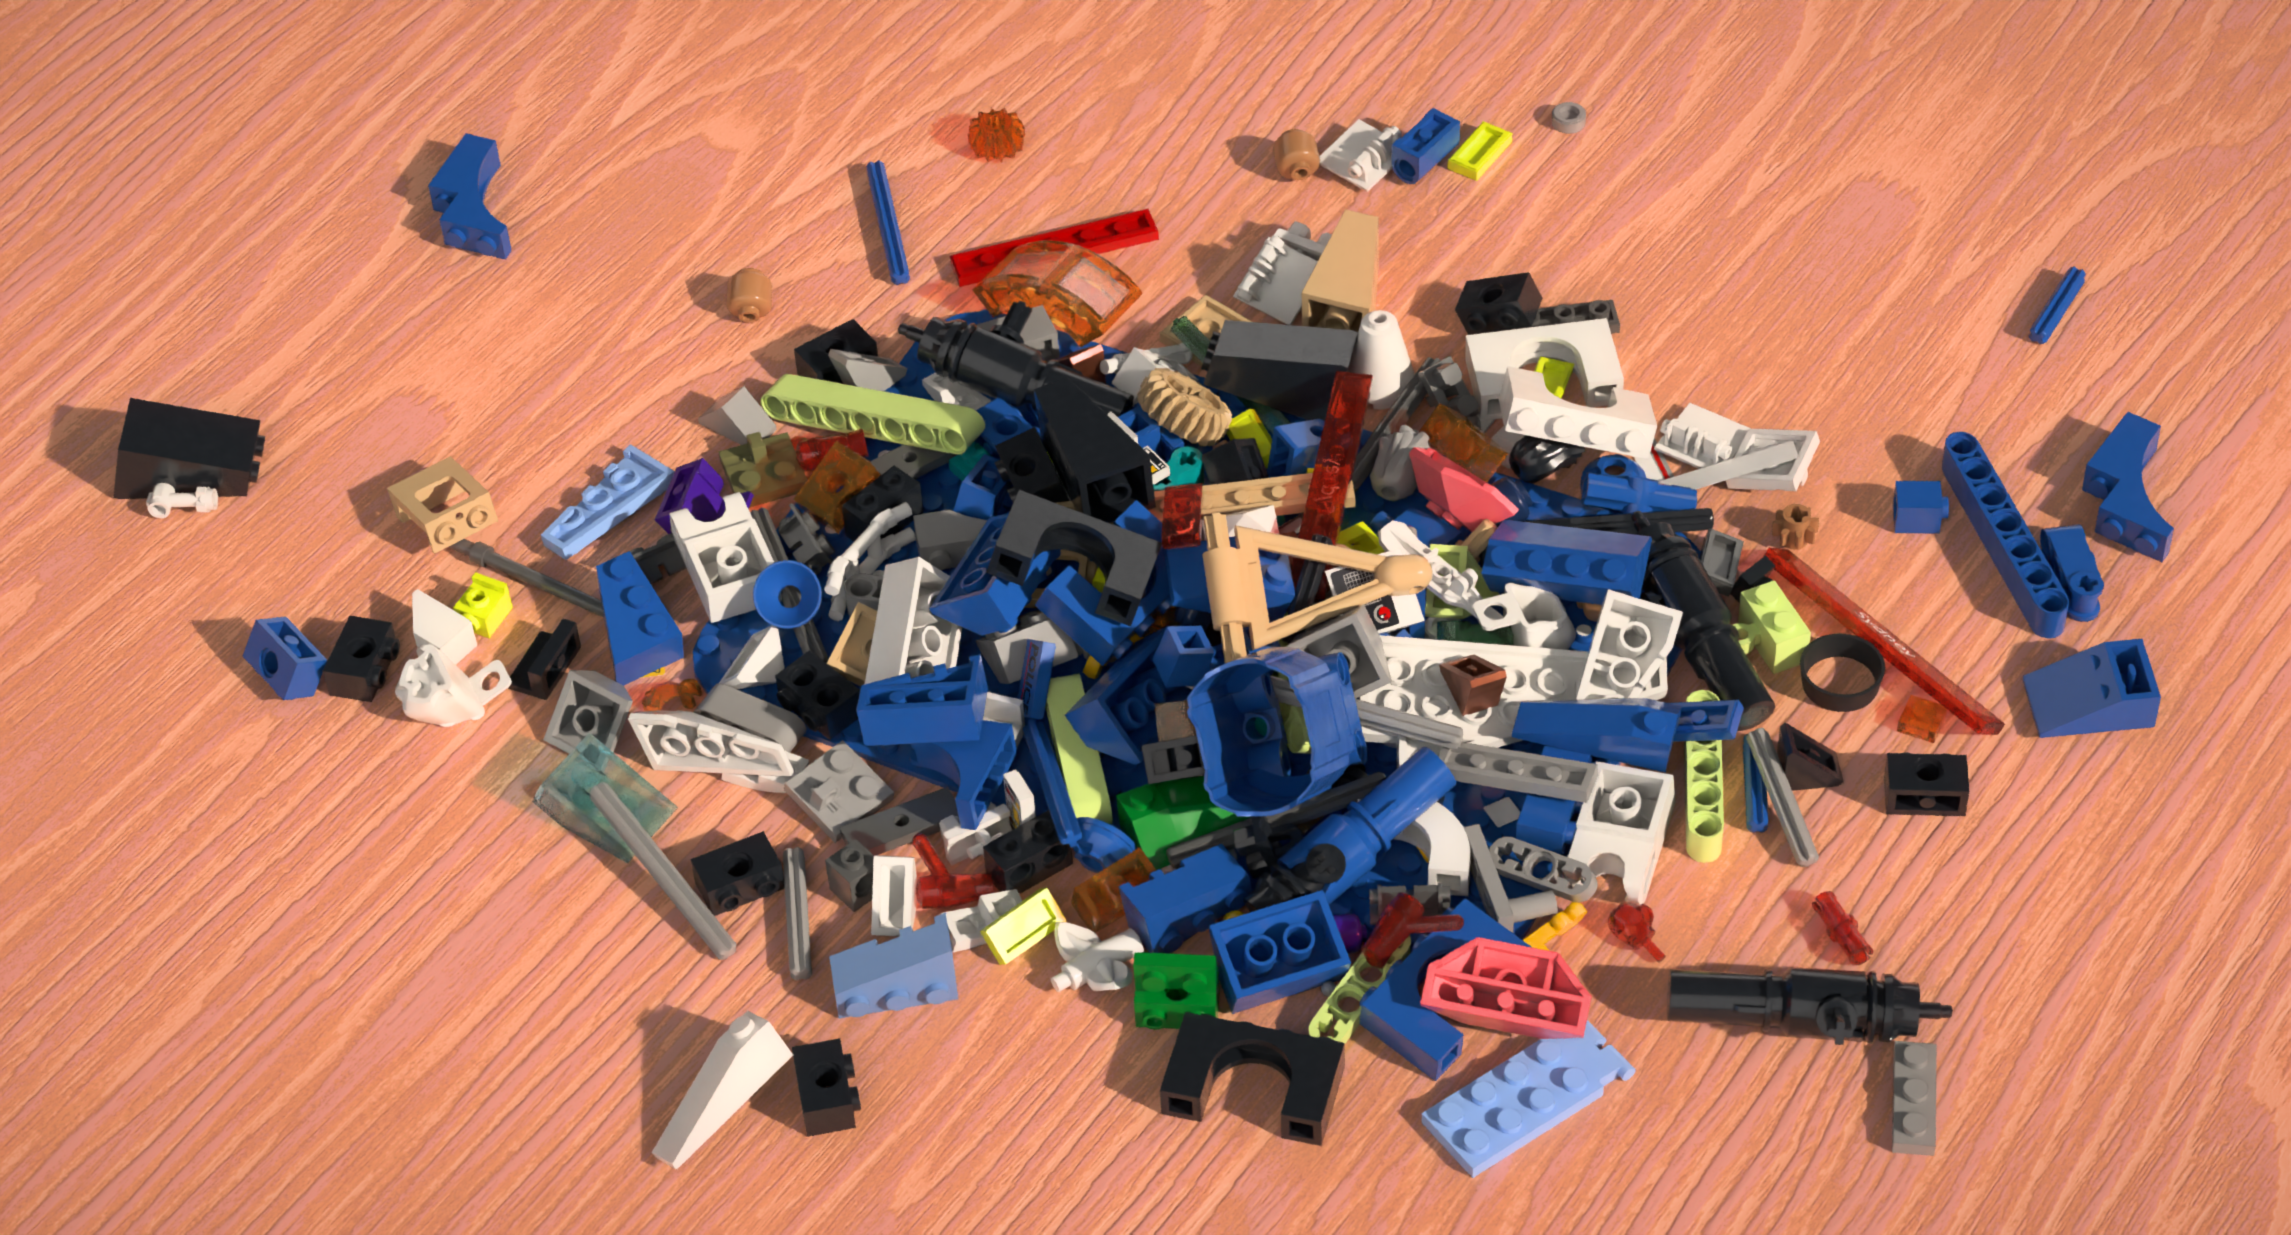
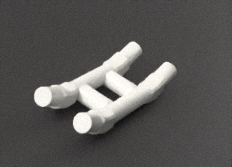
M907 502L877 514L870 522L868 528L841 556H838L831 563L824 589L827 594L832 595V605L828 614L831 619L836 621L843 619L847 607L844 586L848 578L859 573L872 574L885 559L901 550V547L916 540L915 534L910 527L895 535L890 534L883 539L880 538L881 534H885L888 529L912 515V510ZM867 550L868 557L859 565L858 559Z

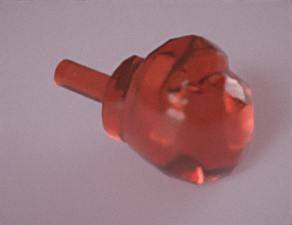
M1630 901L1618 905L1610 912L1607 922L1609 930L1615 937L1630 945L1634 950L1644 947L1658 963L1666 957L1651 941L1656 931L1651 927L1654 915L1650 907L1645 904L1638 905Z

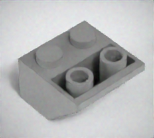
M1040 610L1019 616L1020 623L1005 633L997 631L986 634V637L976 640L980 652L998 681L1003 684H1011L1021 680L1027 639L1055 643L1056 649L1052 667L1079 657L1072 638L1042 611L1040 612Z

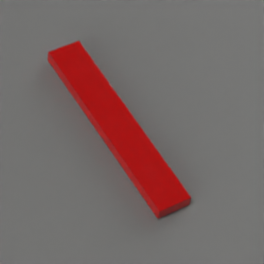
M1144 209L951 255L950 263L959 287L1159 240V233L1149 209Z

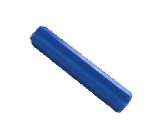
M2074 266L2066 271L2030 328L2029 339L2032 342L2037 341L2039 344H2044L2048 341L2085 282L2084 277L2086 273L2083 269L2078 270Z
M1745 735L1743 738L1746 824L1750 832L1759 831L1762 833L1768 829L1769 822L1767 788L1746 739L1747 735Z

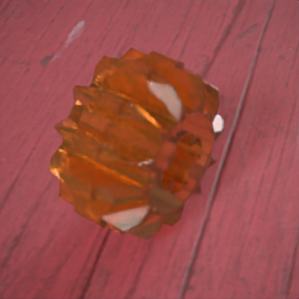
M991 107L990 112H978V117L970 120L968 143L971 149L974 150L977 158L985 157L987 162L999 159L1002 163L1003 158H1015L1016 152L1023 150L1025 127L1022 120L1018 118L1017 112L1008 113L1006 108L994 111Z

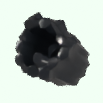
M1525 435L1514 444L1508 461L1519 479L1524 482L1536 483L1561 468H1570L1572 464H1577V458L1582 457L1585 447Z

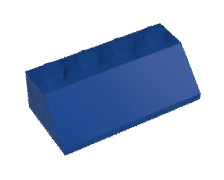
M1009 513L989 518L929 610L933 615L981 636L997 631L1005 633L1017 624L1018 616L1023 608L1031 602L1032 594L1037 586L1046 578V572L1053 561L1060 556L1061 549L1048 550L1039 554L1033 560L1023 586L988 574L986 572L995 545Z
M1503 520L1489 538L1481 574L1491 592L1505 593V585L1507 583H1515L1551 592L1557 595L1560 600L1602 605L1608 589L1640 599L1652 538L1651 536Z
M1166 627L1136 641L1065 714L1073 729L1087 747L1137 765L1144 760L1141 745L1160 742L1184 717L1185 703H1188L1187 697L1192 689L1185 686L1165 687L1153 661Z

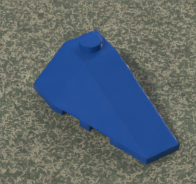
M1647 698L1521 702L1512 731V738L1666 772L1682 706Z

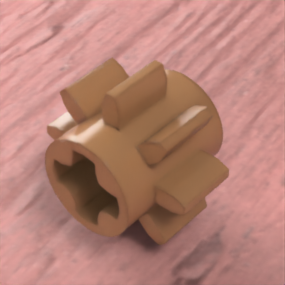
M1801 504L1788 505L1784 510L1778 509L1776 511V520L1772 524V535L1780 536V546L1800 550L1807 543H1815V533L1818 532L1819 518H1811L1810 507L1807 508Z

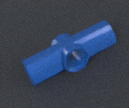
M1586 472L1581 490V503L1588 506L1620 510V513L1624 514L1635 511L1655 512L1696 509L1697 490L1690 487L1660 484L1657 480L1626 475V478Z

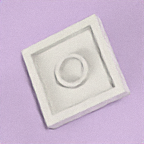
M1748 429L1734 458L1788 441H1794L1799 458L1726 480L1727 487L1730 489L1797 491L1799 485L1803 486L1808 478L1807 468L1820 443L1817 431Z

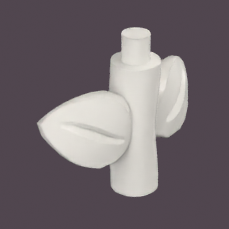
M1056 922L1054 931L1056 946L1060 955L1067 963L1061 966V973L1051 978V983L1057 992L1069 986L1076 990L1088 983L1093 991L1124 988L1132 982L1133 978L1132 970L1123 962L1134 958L1135 952H1144L1142 942L1131 928L1101 941L1096 933L1087 928L1067 922Z

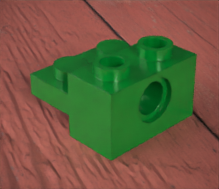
M1135 952L1133 968L1136 1027H1147L1153 1030L1162 1028L1180 1029L1185 1012L1199 1015L1209 1014L1218 1018L1220 981L1216 955Z

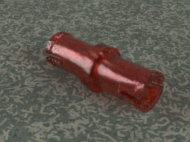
M1825 891L1816 896L1815 900L1817 902H1812V908L1827 926L1826 933L1833 942H1838L1852 965H1861L1870 959L1869 955L1873 954V949L1859 932L1858 922L1852 914L1846 913L1832 891Z

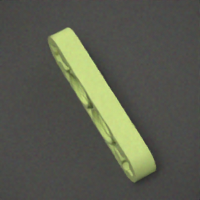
M1396 924L1386 925L1377 931L1311 1020L1309 1036L1320 1037V1031L1326 1033L1333 1025L1334 1018L1338 1021L1334 1026V1038L1331 1036L1327 1037L1346 1044L1360 1025L1361 1006L1353 1012H1346L1339 1008L1338 1002L1344 997H1353L1360 1002L1369 988L1372 986L1379 987L1386 979L1388 970L1397 960L1404 961L1410 955L1411 936L1404 927ZM1395 940L1399 941L1400 948L1392 947L1387 954V961L1382 958L1386 952V942L1392 944ZM1367 967H1374L1381 971L1382 977L1378 981L1367 982L1360 977V972Z

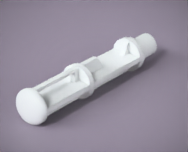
M1186 343L1145 350L1175 359L1180 364H1188L1192 359V350ZM1130 353L1115 354L1112 359L1102 360L1100 363L1101 372L1103 374L1115 373L1117 375Z

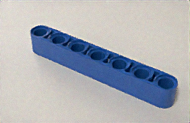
M1961 431L1950 434L1946 438L1942 460L1944 476L2032 631L2036 635L2047 639L2060 636L2065 629L2069 599L1978 440L1967 432Z

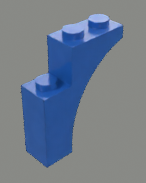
M465 133L428 187L434 211L444 213L439 221L445 245L506 260L512 251L507 226L492 216L484 206V197L488 185L501 166L496 140Z
M2127 412L2087 463L2082 490L2104 500L2099 506L2095 533L2131 548L2142 555L2163 562L2170 551L2174 528L2155 510L2146 494L2142 480V472L2157 450L2161 426L2131 412Z

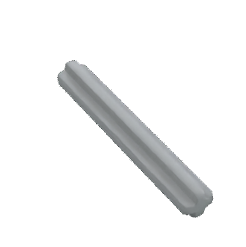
M1757 728L1755 731L1749 732L1746 739L1796 863L1801 867H1808L1818 861L1819 855L1770 735L1764 728Z
M787 848L783 852L789 970L792 979L807 980L812 975L805 857L804 851L801 848Z

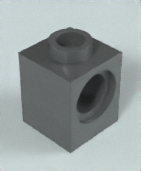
M855 839L825 860L830 890L853 912L872 900L874 855Z

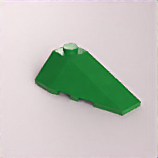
M1204 776L1145 784L1116 795L1120 828L1138 847L1137 857L1148 875L1151 872L1170 866L1166 855V850L1169 847L1251 818V816L1237 817L1236 814L1212 803L1209 792L1204 788Z

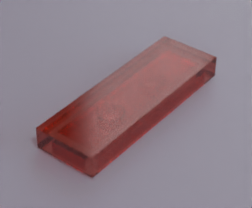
M1202 483L1165 487L1161 534L1163 548L1172 549L1201 545L1204 500Z

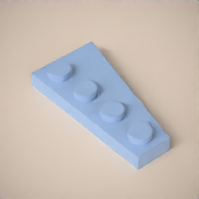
M630 444L623 451L624 458L618 464L611 463L603 471L604 478L596 486L589 485L581 493L583 500L577 506H569L540 535L544 546L563 559H569L594 540L606 534L624 519L633 515L654 498L663 494L668 489L675 471Z

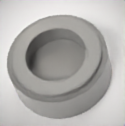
M1565 102L1553 109L1552 125L1557 131L1573 134L1585 127L1586 111L1581 105Z

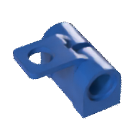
M1434 108L1428 111L1421 121L1391 145L1392 169L1397 177L1407 184H1416L1459 144L1460 121Z

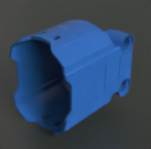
M1273 647L1263 649L1223 664L1206 673L1204 678L1199 681L1187 697L1189 705L1187 714L1196 730L1205 769L1204 788L1209 792L1212 803L1236 814L1237 817L1271 816L1290 810L1330 789L1347 767L1364 764L1367 761V746L1361 728L1349 667L1345 656L1341 652L1316 657L1301 651L1299 648ZM1271 670L1278 671L1289 678L1290 687L1294 689L1295 696L1302 706L1311 745L1310 763L1312 769L1310 774L1290 776L1291 764L1286 745L1288 741L1278 698L1275 697L1272 680L1268 673ZM1257 717L1266 722L1267 733L1265 736L1260 734L1255 727Z

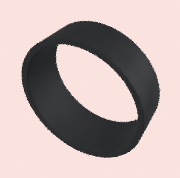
M1841 633L1825 635L1812 641L1802 652L1800 658L1802 686L1809 699L1822 708L1837 712L1855 711L1867 706L1876 697L1885 674V662L1880 651L1861 637ZM1846 657L1865 665L1874 676L1875 684L1859 693L1835 694L1816 686L1809 679L1807 673L1815 663L1823 659Z

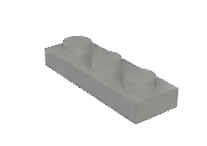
M1895 1041L1892 1153L1934 1156L1937 1044Z

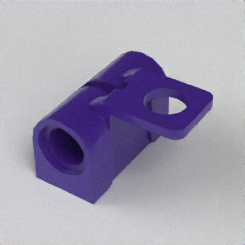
M704 458L677 467L654 520L670 534L672 531L669 513L687 508L696 520L702 522H712L721 518L726 508L725 502L720 496L724 485L723 479ZM750 491L741 493L749 509L754 495Z

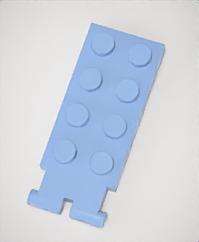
M1587 1020L1584 1038L1538 1040L1424 1111L1421 1116V1123L1464 1170L1474 1178L1602 1097L1604 1086L1619 1076L1624 1081L1629 1080L1635 1074L1636 1069L1612 1045H1608L1600 1050L1604 1046L1606 1038Z

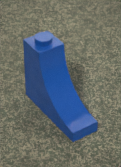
M983 720L980 740L911 744V748L915 750L919 767L940 772L959 786L955 802L961 828L976 830L1004 779L1003 774L1008 772L1018 753L1012 724Z

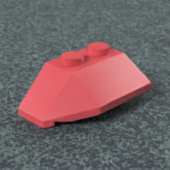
M1413 447L1409 452L1418 491L1429 500L1425 507L1439 519H1444L1452 527L1459 530L1463 526L1473 532L1485 519H1489L1496 524L1514 516L1519 511L1497 488L1433 448L1426 450L1422 447Z
M1477 937L1450 952L1440 960L1437 959L1428 965L1420 1005L1464 1024L1540 1039L1584 1038L1591 995L1558 952Z

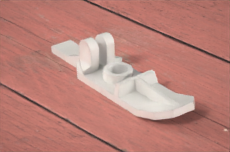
M1392 520L1378 532L1379 545L1385 552L1401 548L1403 555L1417 554L1425 557L1431 565L1433 574L1427 588L1448 605L1466 609L1476 617L1473 611V604L1483 598L1475 589L1478 575L1473 569L1468 568L1462 574L1438 556L1439 549L1434 548L1431 550L1417 539L1405 523ZM1491 606L1484 611L1485 616L1489 619L1500 620L1503 618Z

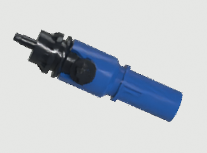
M1423 746L1359 802L1351 801L1348 803V811L1345 814H1330L1277 860V863H1271L1269 869L1272 875L1265 871L1258 877L1255 889L1243 899L1245 906L1249 912H1253L1321 890L1324 891L1330 905L1376 866V853L1381 849L1388 851L1392 845L1390 841L1456 786L1455 777L1445 763L1431 749Z

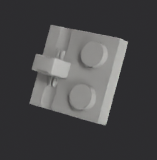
M843 740L804 768L799 774L785 782L784 791L834 843L842 838L840 827L875 814L891 802L894 797V791Z

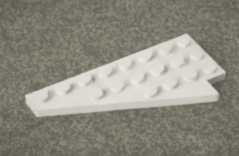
M1380 635L1392 682L1359 697V700L1461 727L1463 729L1462 742L1498 748L1522 741L1521 739L1512 738V731L1521 702L1576 699L1589 651ZM1475 654L1505 669L1507 678L1498 706L1462 716L1440 672L1439 665ZM1666 658L1638 698L1656 701L1665 698L1668 690ZM1361 724L1366 742L1397 744V768L1423 746L1431 749L1437 756H1439L1443 747Z

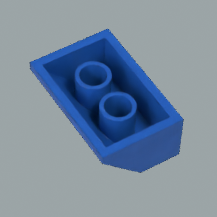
M1323 890L1209 925L1213 953L1216 955L1217 967H1219V980L1232 1014L1320 987L1327 981L1336 982L1342 980L1351 965Z

